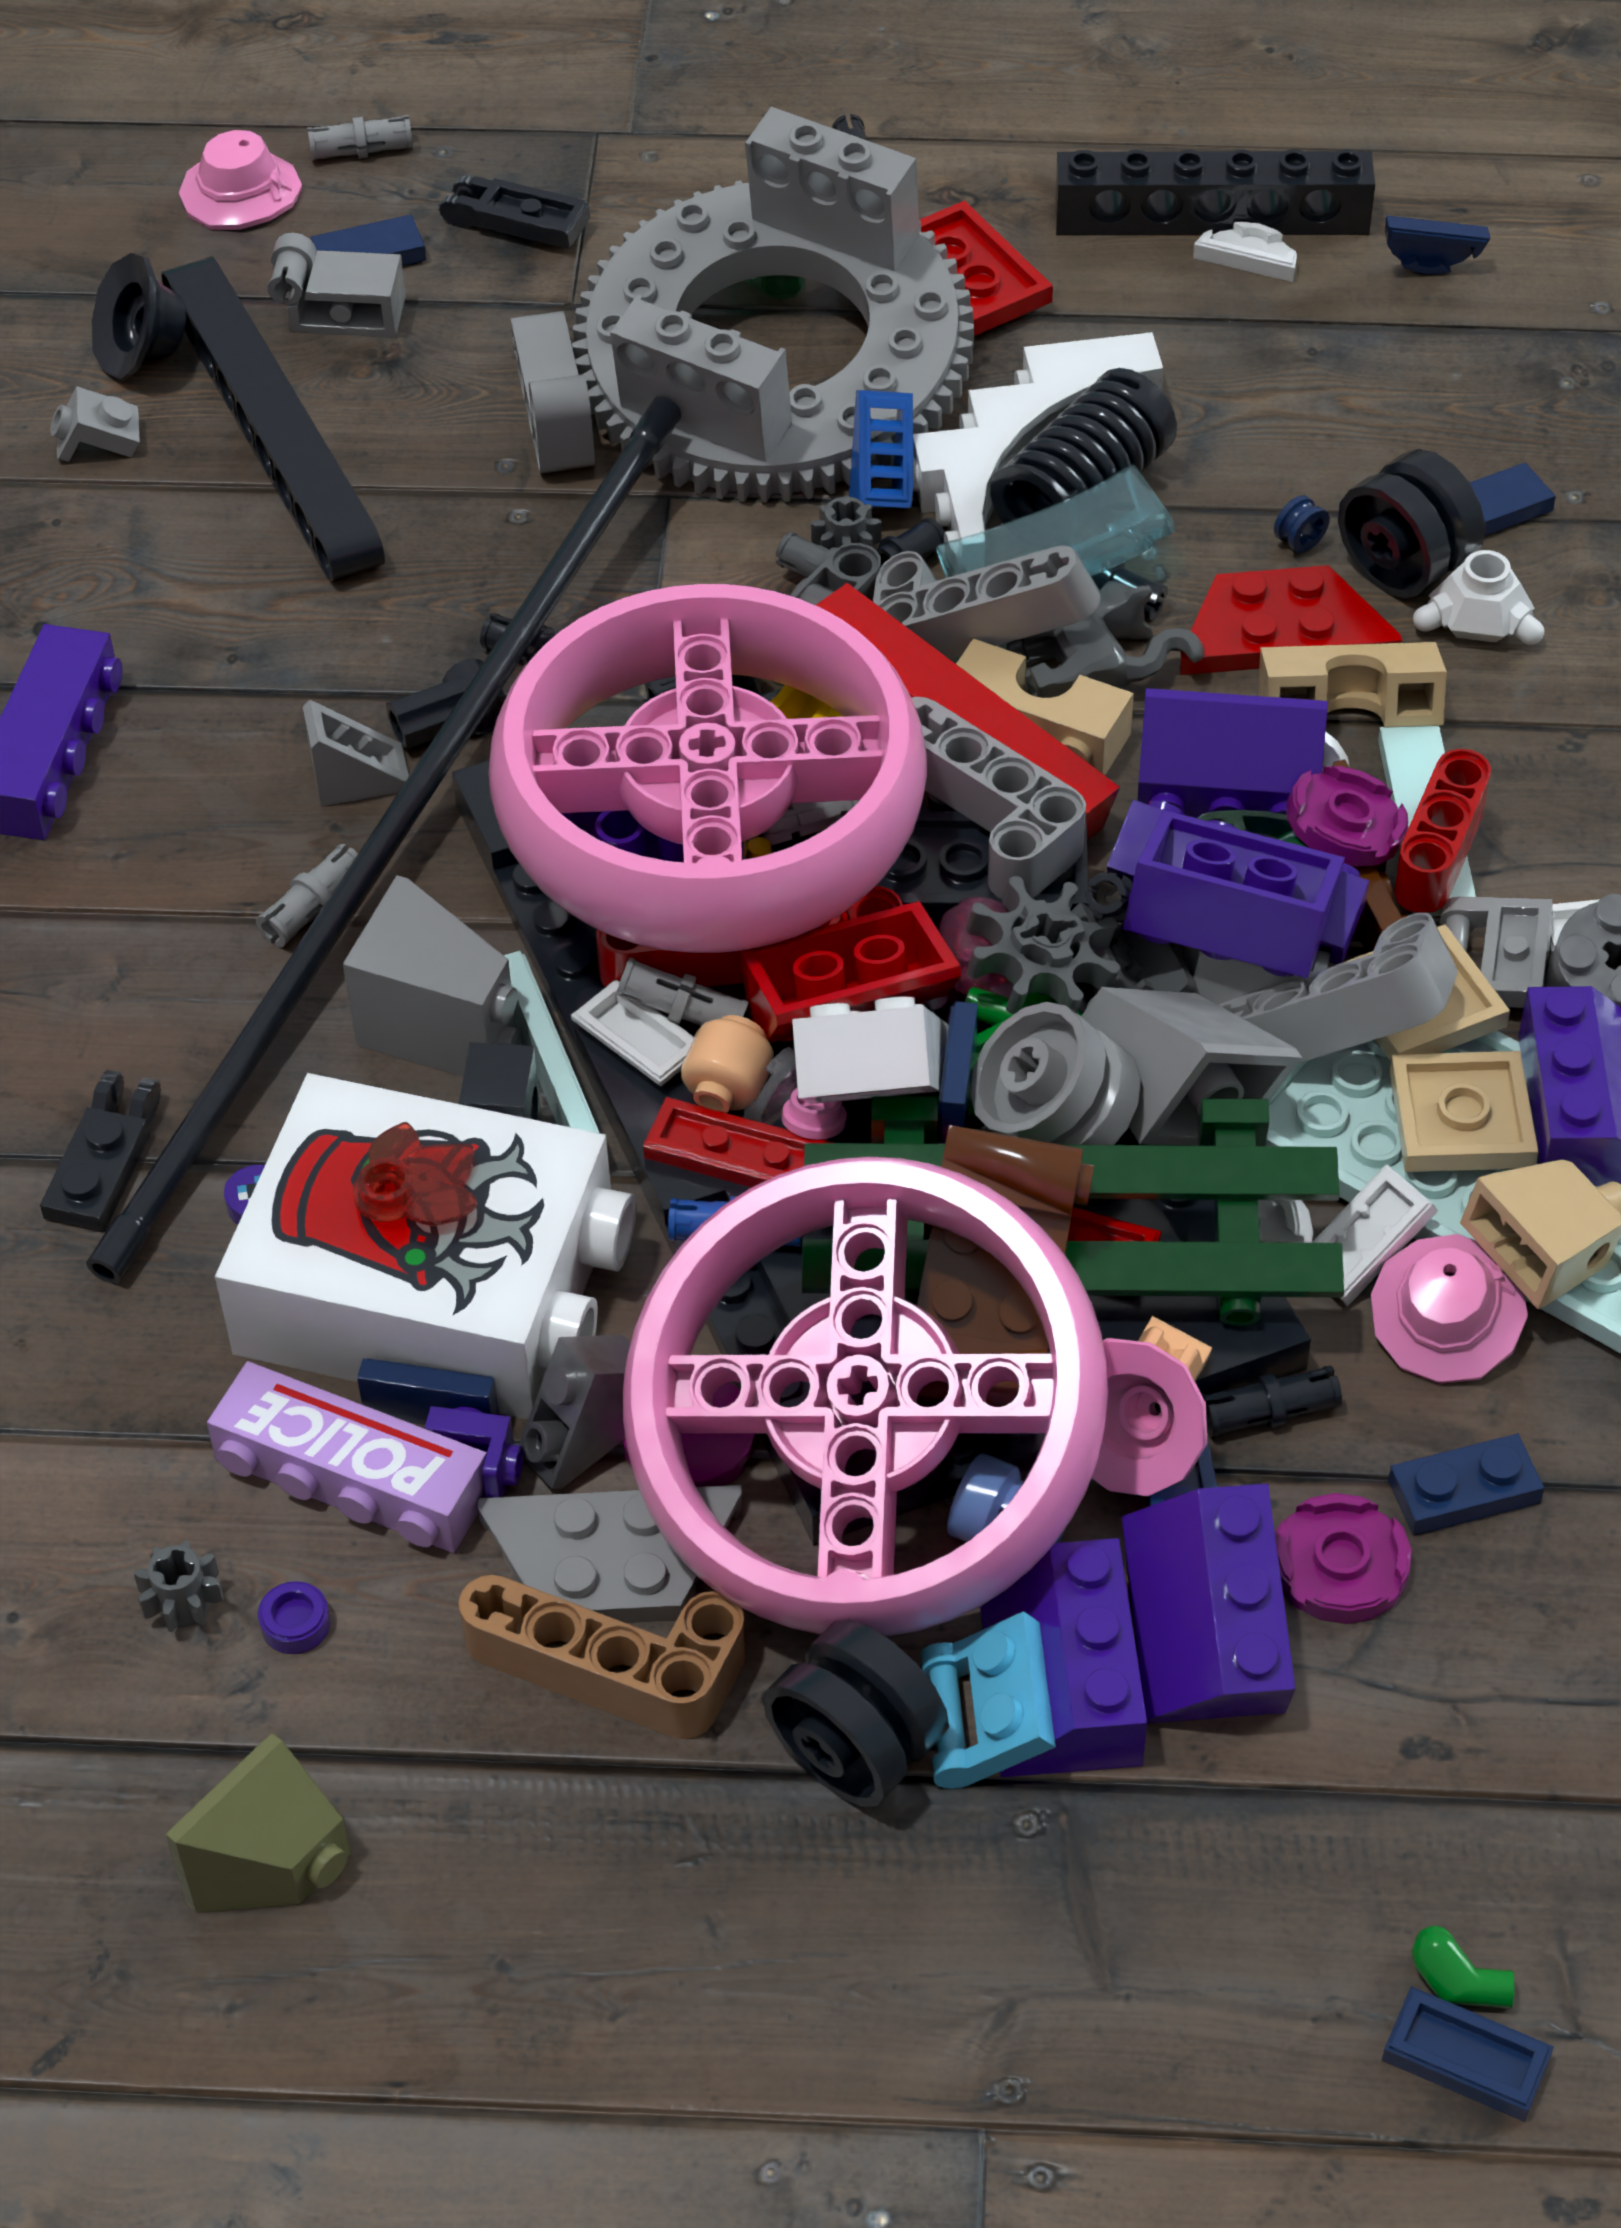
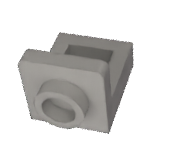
M76 386L67 405L60 404L52 419L50 433L51 436L57 438V459L69 462L79 442L132 457L140 443L138 406L127 403L118 397L102 395Z

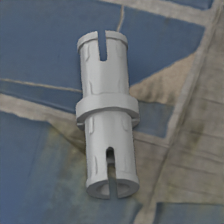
M409 115L363 121V117L352 118L353 123L326 127H307L312 161L344 155H358V159L368 158V153L413 148Z
M339 844L309 873H299L290 882L289 886L291 889L274 905H271L264 913L257 917L256 925L262 936L271 944L275 941L276 947H284L297 932L319 914L358 853L351 847L347 850L346 844Z
M631 957L627 962L615 995L669 1014L667 1020L676 1024H680L681 1019L700 1026L705 1022L721 1019L727 1015L743 1017L749 1003L746 1000H739L696 984L697 977L685 973L683 978L638 962Z

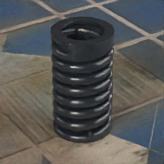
M1125 368L1107 370L1082 395L1075 399L1069 407L1062 411L1056 419L1049 423L1042 432L1036 435L1029 444L1022 448L1006 466L994 475L990 486V496L993 507L1004 526L1023 544L1038 551L1060 546L1064 541L1072 542L1078 532L1085 529L1094 518L1103 512L1105 507L1110 505L1118 495L1128 488L1129 484L1134 482L1143 471L1148 469L1154 460L1172 446L1177 436V421L1167 397L1156 384L1134 370Z

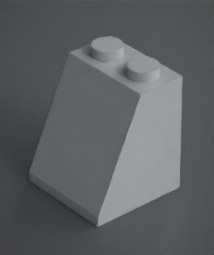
M397 875L343 963L356 1045L464 1077L470 1042L490 1044L505 1042L521 1045L522 1031L520 1028H516L514 1011L517 1003V989L511 986L509 960L411 880Z
M1101 987L1099 992L1090 1000L1087 1009L1081 1016L1096 1030L1103 1032L1122 1046L1135 1059L1141 1079L1138 1106L1128 1127L1139 1144L1198 1146V1123L1202 1099H1268L1270 1101L1302 1059V1056L1295 1047L1197 993Z

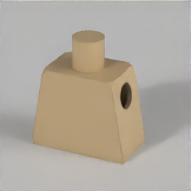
M1563 1159L1487 1174L1477 1179L1460 1224L1535 1307L1540 1309L1603 1269L1610 1261L1621 1236V1184L1611 1181L1595 1187L1572 1162Z

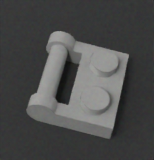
M1451 897L1447 899L1444 907L1441 908L1440 924L1441 926L1446 924L1466 952L1469 933L1476 927H1486L1481 972L1507 1007L1524 1008L1527 988L1545 987L1553 922L1552 899Z

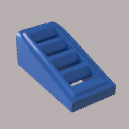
M856 390L849 497L859 499L865 505L912 508L913 393ZM870 408L897 409V419H871ZM871 431L896 432L895 443L871 442ZM871 454L894 455L893 466L871 465ZM871 477L892 478V489L871 488Z

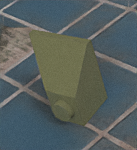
M273 1733L264 1739L165 1834L186 1905L196 1913L301 1904L317 1887L322 1889L334 1882L343 1871L347 1859L351 1855L344 1819L285 1743Z

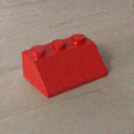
M920 901L819 927L795 938L772 945L739 951L746 1001L749 1002L747 1005L748 1013L753 1022L757 1023L764 1030L769 1043L794 1040L792 1019L811 1017L810 1007L844 1003L849 1004L850 1011H876V1000L891 997H914L915 1004H922L928 1000L947 996L962 976L961 965Z

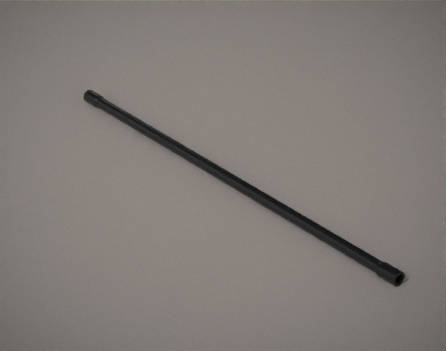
M656 397L652 400L631 432L630 440L138 1190L124 1211L113 1220L86 1261V1265L99 1279L111 1284L120 1283L148 1240L150 1229L651 458L661 450L680 421L681 411L670 399Z

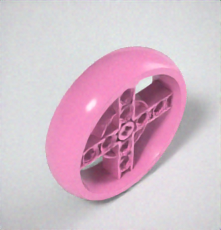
M694 584L661 588L622 598L584 615L548 641L522 669L503 703L492 736L488 775L492 803L501 832L509 849L530 879L561 908L600 931L638 945L688 953H721L768 946L795 938L836 918L865 897L883 879L896 862L913 832L925 790L927 755L920 718L908 690L895 668L883 653L855 628L841 618L816 605L779 592L739 585ZM732 674L771 680L793 687L828 704L844 717L787 719L773 703L749 690L732 686ZM676 676L675 689L666 691L647 701L633 713L625 726L567 728L582 714L615 694L641 684ZM860 800L841 819L810 839L778 852L742 860L741 842L756 837L772 827L786 813L791 803ZM628 810L633 818L651 833L665 840L682 844L684 863L654 859L618 849L581 830L561 813Z
M887 1157L836 1159L803 1166L777 1175L748 1189L704 1221L680 1246L663 1269L648 1295L636 1323L626 1360L623 1383V1423L627 1451L637 1486L651 1517L665 1540L680 1559L700 1579L732 1603L761 1618L789 1628L820 1635L834 1621L846 1619L870 1626L885 1637L905 1634L951 1621L984 1605L1007 1590L1031 1570L1057 1541L1083 1499L1098 1461L1106 1420L1108 1398L1107 1363L1101 1330L1092 1303L1078 1274L1062 1250L1041 1226L1014 1203L978 1181L961 1173L930 1163ZM908 1220L927 1223L962 1236L992 1254L1006 1266L1031 1299L1042 1322L1051 1354H960L955 1342L940 1322L919 1306L904 1300ZM834 1225L830 1297L810 1306L795 1317L779 1335L769 1355H691L698 1335L708 1317L725 1293L743 1274L784 1244L807 1233ZM871 1248L885 1250L884 1259L878 1267L865 1272L854 1269L855 1260L860 1253ZM875 1314L882 1317L881 1327L871 1337L865 1339L851 1337L853 1325L864 1315ZM732 1381L741 1383L740 1395L735 1402L726 1407H713L712 1399L718 1387ZM799 1381L810 1383L809 1394L804 1402L795 1407L780 1406L781 1394L787 1386ZM870 1381L876 1392L867 1393L864 1397V1404L857 1406L849 1394L860 1393L862 1382ZM934 1381H942L949 1384L948 1395L943 1402L933 1407H923L917 1404L918 1393L926 1384ZM1012 1381L1019 1384L1018 1395L1010 1404L1002 1407H993L986 1404L987 1393L998 1382ZM681 1433H767L772 1446L783 1462L806 1482L822 1489L818 1576L799 1573L762 1558L743 1545L720 1523L706 1505L693 1482L684 1454ZM958 1433H1046L1037 1459L1026 1480L1010 1503L987 1527L951 1553L924 1566L894 1574L897 1491L917 1483L932 1472L948 1454ZM862 1449L876 1451V1461L870 1471L861 1476L846 1475V1462L853 1453ZM862 1517L873 1520V1531L867 1541L857 1546L843 1544L842 1535L848 1523Z

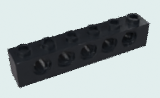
M1241 149L1235 151L1183 150L1180 152H1146L1143 150H1130L1128 152H1093L1090 150L1057 152L1055 193L1056 235H1203L1204 232L1211 229L1212 234L1233 229L1234 222L1259 223L1273 228L1283 235H1369L1375 192L1372 151H1355L1351 149L1340 151H1302L1297 149L1287 151H1249Z

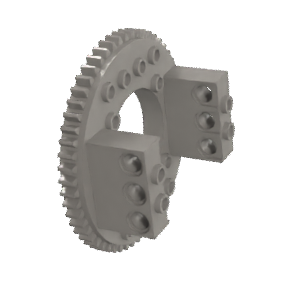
M771 106L745 142L749 183H742L740 180L735 181V185L729 187L714 186L713 191L704 194L697 191L694 193L693 198L684 202L680 199L675 200L674 206L666 211L662 209L656 210V217L649 222L643 219L639 221V229L634 234L625 232L623 234L624 243L622 246L612 245L609 248L610 260H599L597 263L599 275L589 276V291L581 292L582 307L576 308L577 325H573L574 342L572 347L578 375H585L591 415H596L597 427L600 430L607 429L609 442L611 444L621 442L623 451L630 440L631 432L652 400L656 397L668 398L679 407L681 419L661 450L653 455L647 466L654 463L655 476L659 479L672 473L674 485L679 488L686 482L691 481L694 482L695 493L701 494L707 487L716 489V498L722 499L728 491L737 492L738 500L741 502H745L750 493L759 494L762 503H767L771 494H781L784 502L791 501L793 492L802 491L806 498L810 499L813 498L816 488L824 487L829 494L835 493V485L838 482L844 481L850 486L856 390L913 393V434L928 433V428L940 429L942 427V413L951 414L953 412V398H961L962 382L968 381V365L972 364L974 324L973 307H970V292L965 290L964 275L957 274V261L955 258L947 259L946 245H935V233L932 230L921 232L918 210L916 158ZM771 275L798 276L826 284L850 299L862 313L868 325V333L857 355L835 376L816 386L810 384L797 385L789 392L786 349L780 348L776 351L741 338V332L736 330H720L693 320V312L713 294L737 282ZM870 408L871 419H897V409ZM871 431V442L895 443L896 432ZM871 454V465L883 464L885 466H893L894 455Z

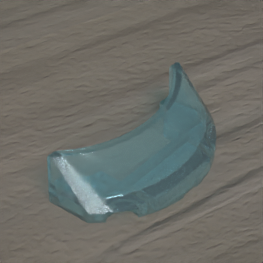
M1131 465L1104 482L1065 501L1003 525L942 543L936 546V550L945 577L948 578L1051 547L1065 545L1072 547L1076 551L1090 576H1093L1155 546V540L1171 535L1176 528L1172 516L1136 466Z

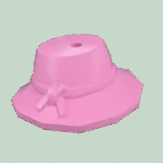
M232 130L218 134L207 142L201 161L186 172L179 195L188 217L210 230H241L271 221L293 208L302 191V183L294 166L270 153L261 136L251 131Z
M1459 1234L1418 1239L1385 1260L1371 1292L1376 1338L1401 1370L1438 1384L1481 1380L1513 1354L1528 1319L1525 1294L1477 1241Z
M1106 1338L1103 1340L1108 1385L1106 1420L1099 1457L1092 1479L1111 1492L1150 1496L1185 1480L1206 1447V1402L1186 1364L1149 1342ZM1155 1403L1160 1405V1413L1155 1410Z

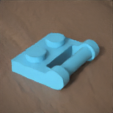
M1021 1612L955 1643H935L922 1650L920 1653L922 1671L936 1687L947 1709L949 1721L948 1730L937 1742L938 1753L932 1758L934 1783L937 1786L948 1789L962 1788L1056 1747L1039 1621L1025 1612ZM970 1673L978 1744L966 1749L958 1678Z

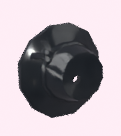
M130 253L112 263L97 291L92 317V350L103 372L122 380H127L140 369L142 362L148 358L170 356L178 349L184 335L186 306L182 296L156 280L148 257Z

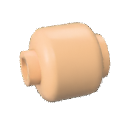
M727 1015L721 1019L705 1022L698 1029L683 1061L681 1078L687 1089L693 1094L694 1101L699 1106L727 1113L729 1110L739 1111L748 1109L759 1099L774 1064V1051L766 1039V1033L757 1023L738 1015Z

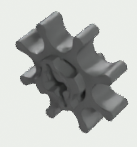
M1013 876L1009 879L1002 899V904L1008 909L1009 913L993 911L980 902H976L972 906L965 931L971 935L984 937L993 946H980L973 950L966 971L967 975L972 979H978L988 973H997L1005 976L1009 982H1012L1014 986L1006 1005V1010L1010 1014L1014 1015L1020 1011L1026 996L1032 993L1049 995L1058 1004L1065 1005L1077 1013L1084 995L1075 983L1091 984L1098 990L1101 987L1113 988L1120 965L1115 961L1100 958L1091 949H1107L1110 946L1118 923L1113 917H1106L1098 922L1089 923L1081 921L1076 914H1073L1070 910L1078 887L1072 882H1066L1063 885L1057 901L1046 903L1045 900L1036 901L1031 898L1025 890L1023 879L1019 876Z

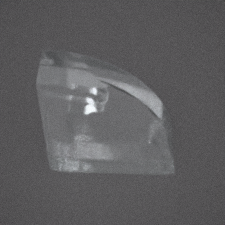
M789 1046L783 1049L766 1066L765 1069L772 1075L766 1082L757 1100L754 1099L746 1104L743 1118L772 1125L782 1117L784 1104L790 1099L791 1093L798 1088L795 1051Z

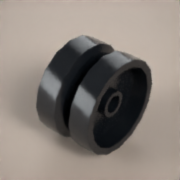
M1415 449L1401 454L1385 465L1379 474L1367 477L1348 490L1339 504L1338 524L1341 538L1353 563L1369 582L1389 595L1404 599L1420 595L1437 583L1446 572L1457 569L1470 554L1479 551L1483 546L1486 525L1481 503L1470 482L1457 467L1435 452Z
M850 1619L834 1621L810 1645L805 1654L806 1663L792 1664L768 1688L762 1698L765 1715L779 1741L795 1761L820 1784L842 1799L862 1807L878 1806L908 1772L906 1762H919L949 1728L947 1709L936 1687L918 1664L893 1641L870 1626Z

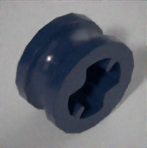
M1305 495L1297 496L1290 500L1278 514L1274 523V534L1281 541L1288 542L1290 548L1295 552H1307L1317 545L1325 535L1330 522L1329 513L1322 507H1316L1311 498Z

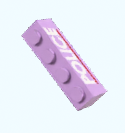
M249 1361L245 1363L207 1421L215 1459L230 1472L244 1477L252 1474L278 1484L289 1495L301 1500H308L310 1498L319 1500L338 1508L345 1516L356 1522L369 1523L372 1521L398 1531L407 1541L417 1546L429 1547L433 1545L455 1553L478 1515V1498H486L483 1466L487 1452Z

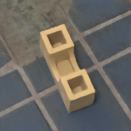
M974 638L956 663L1104 775H1106L1131 735L1134 694L1132 692L1079 675L1073 686L1060 696L1052 698L1032 696L1025 692L1026 656Z
M1436 642L1260 647L1259 696L1328 701L1327 713L1342 708L1365 709L1378 714L1383 721L1384 727L1438 726L1444 723L1447 671Z

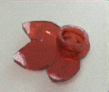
M402 1122L389 1128L372 1142L369 1147V1163L361 1169L359 1176L355 1180L353 1198L356 1208L365 1217L379 1222H391L406 1217L429 1226L443 1225L466 1217L477 1207L475 1196L463 1187L473 1169L474 1146L471 1144L421 1146L417 1133L408 1122Z

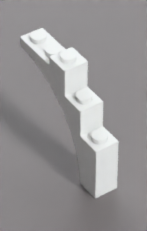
M1152 332L1024 347L1023 370L1015 371L1014 385L969 390L968 413L960 414V429L913 434V491L917 493L921 513L935 512L936 520L941 527H948V531L944 532V547L948 566L957 565L959 574L985 567V530L994 509L990 496V486L994 475L1006 466L1036 435L1042 432L1049 423L1056 419L1062 411L1069 407L1075 399L1082 395L1088 387L1095 383L1107 370L1115 368L1131 369L1146 376L1162 391L1163 365Z

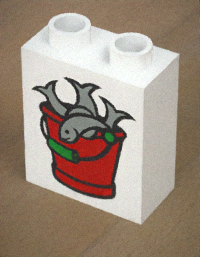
M307 1073L215 1275L232 1354L358 1382L357 1376L362 1360L367 1358L489 1376L494 1378L499 1414L528 1420L558 1338L595 1336L598 1314L597 1301L593 1297L583 1296L593 1267L616 1272L622 1268L630 1249L635 1228L636 1197L634 1194L611 1190L605 1134Z

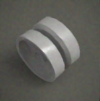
M1043 1002L1025 1007L1002 1022L986 1041L973 1068L970 1096L975 1115L994 1133L1059 1145H1115L1127 1130L1138 1106L1141 1079L1135 1059L1122 1046L1103 1032L1096 1030L1069 1007Z

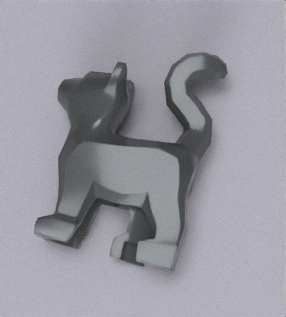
M1108 581L1099 590L1101 595L1099 606L1086 619L1072 625L1005 643L1006 650L1026 656V667H1031L1040 661L1056 659L1059 666L1054 669H1050L1043 662L1026 670L1025 690L1028 694L1040 698H1052L1066 693L1073 686L1079 675L1121 688L1126 684L1141 681L1156 674L1170 651L1184 652L1191 661L1196 663L1203 658L1205 648L1197 635L1187 629H1166L1153 637L1151 627L1144 621V606L1152 596L1150 586L1133 588L1115 581ZM1152 638L1141 657L1126 655L1116 640L1130 639L1134 641Z

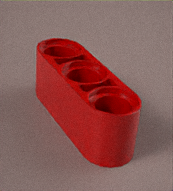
M1469 749L1450 750L1442 754L1432 772L1400 850L1394 895L1397 902L1409 911L1415 913L1436 912L1444 907L1452 893L1484 815L1491 766L1488 760L1478 752Z

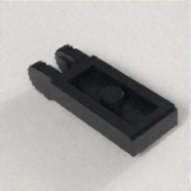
M465 174L462 177L459 176L453 184L452 191L454 195H446L439 204L440 208L438 209L443 220H446L448 224H453V226L456 224L460 228L469 229L474 225L566 249L571 248L590 219V206L586 200L496 178L489 180L477 176H466Z
M111 1070L103 1072V1076H101L100 1082L98 1081L94 1090L92 1107L86 1108L40 1203L43 1219L100 1231L106 1230L150 1136L149 1126L161 1097V1084H159V1080L146 1077L140 1080L137 1089H135L131 1097L128 1116L115 1113L118 1103H120V1099L123 1096L124 1076L120 1072Z

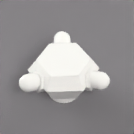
M1480 550L1470 554L1464 563L1429 594L1431 599L1428 601V604L1418 608L1413 615V623L1418 630L1428 632L1440 626H1443L1445 629L1449 627L1456 638L1496 643L1506 635L1509 637L1515 635L1523 643L1534 645L1539 643L1544 636V627L1533 617L1532 611L1535 608L1512 571L1510 562L1502 554L1490 550Z

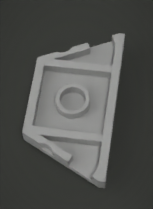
M741 1485L696 1487L708 1508L725 1528L732 1517L738 1518L742 1510ZM640 1490L478 1498L480 1522L485 1530L489 1529L503 1553L505 1564L516 1582L624 1623L676 1621L683 1607L691 1598L696 1596V1584L700 1578L680 1559L665 1540L651 1517Z

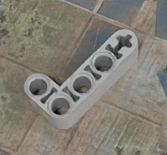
M564 311L510 318L514 356L539 473L544 474L594 467L595 455L588 388L585 375H578Z
M1062 545L938 581L917 552H901L888 559L879 569L876 576L873 602L947 658L951 659L962 656L973 638L997 646L1080 622L1096 610L1099 606L1101 595L1076 551L1072 547Z
M911 697L920 718L927 755L925 791L991 832L989 838L988 885L998 898L1003 899L1009 879L1013 876H1019L1023 879L1026 892L1031 898H1034L1076 863L1083 853L1086 803L1083 796L1076 789L936 701L925 697Z
M1416 913L1399 919L1387 927L1379 936L1373 954L1311 973L1308 979L1299 977L1218 1005L1295 1047L1302 1056V1059L1299 1061L1301 1063L1428 1022L1442 1012L1447 1005L1458 969L1432 916L1428 913Z

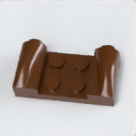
M952 1125L948 1127L941 1165L942 1168L961 1173L988 1186L1014 1203L1041 1226L1062 1250L1064 1255L1074 1203L1088 1204L1094 1165L1081 1163L1082 1148ZM932 1225L917 1306L940 1322L955 1342L960 1354H1047L1049 1343L1036 1309L1019 1281L1006 1266L972 1241L949 1230ZM942 1381L930 1382L922 1387L918 1393L917 1400L941 1403L948 1395L949 1384ZM1012 1381L998 1382L987 1393L986 1404L993 1407H1002L1010 1404L1018 1395L1019 1384Z

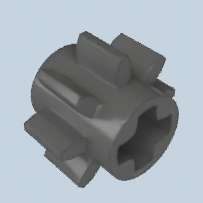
M839 497L830 501L826 506L821 505L819 507L820 520L811 521V542L829 550L849 543H862L873 548V544H878L881 541V520L872 519V505H865L862 501L853 497Z
M186 1540L181 1545L167 1546L162 1549L158 1547L153 1548V1556L149 1561L148 1569L134 1571L138 1591L142 1593L138 1597L143 1617L147 1619L160 1614L161 1618L166 1622L169 1632H174L177 1626L184 1627L195 1623L205 1624L204 1616L209 1609L210 1603L223 1602L224 1599L220 1580L216 1579L219 1575V1570L214 1554H206L199 1558L191 1549L190 1542Z

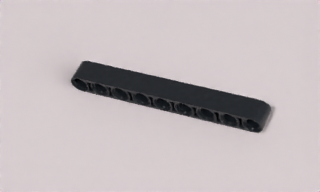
M210 256L162 271V285L182 296L186 306L185 335L327 579L333 582L384 565L385 555L383 546L372 519L216 259Z

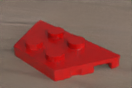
M1329 565L1216 574L1191 628V632L1197 635L1205 648L1201 661L1194 663L1184 652H1181L1179 671L1180 675L1260 669V647L1402 643L1401 634Z

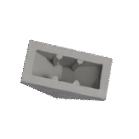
M309 700L303 706L311 761L321 807L394 794L400 791L409 777L400 742L312 700Z

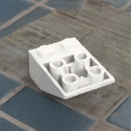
M914 997L879 999L875 1001L876 1011L867 1012L850 1011L849 1004L844 1003L810 1007L811 1017L792 1019L798 1098L809 1104L869 1099L871 1097L940 1092L949 1025L924 1005L915 1004Z

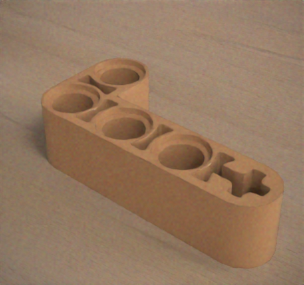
M497 1575L481 1576L469 1582L462 1590L458 1601L465 1647L470 1656L476 1661L673 1738H696L708 1731L724 1705L746 1659L743 1609L716 1591L700 1593L691 1598L683 1607L667 1638ZM714 1633L725 1635V1637L719 1640L712 1641L702 1638ZM550 1642H567L566 1645L558 1648L544 1647ZM619 1665L632 1667L631 1669L620 1673L607 1671L608 1669ZM685 1689L697 1692L690 1697L683 1698L671 1695L676 1691Z

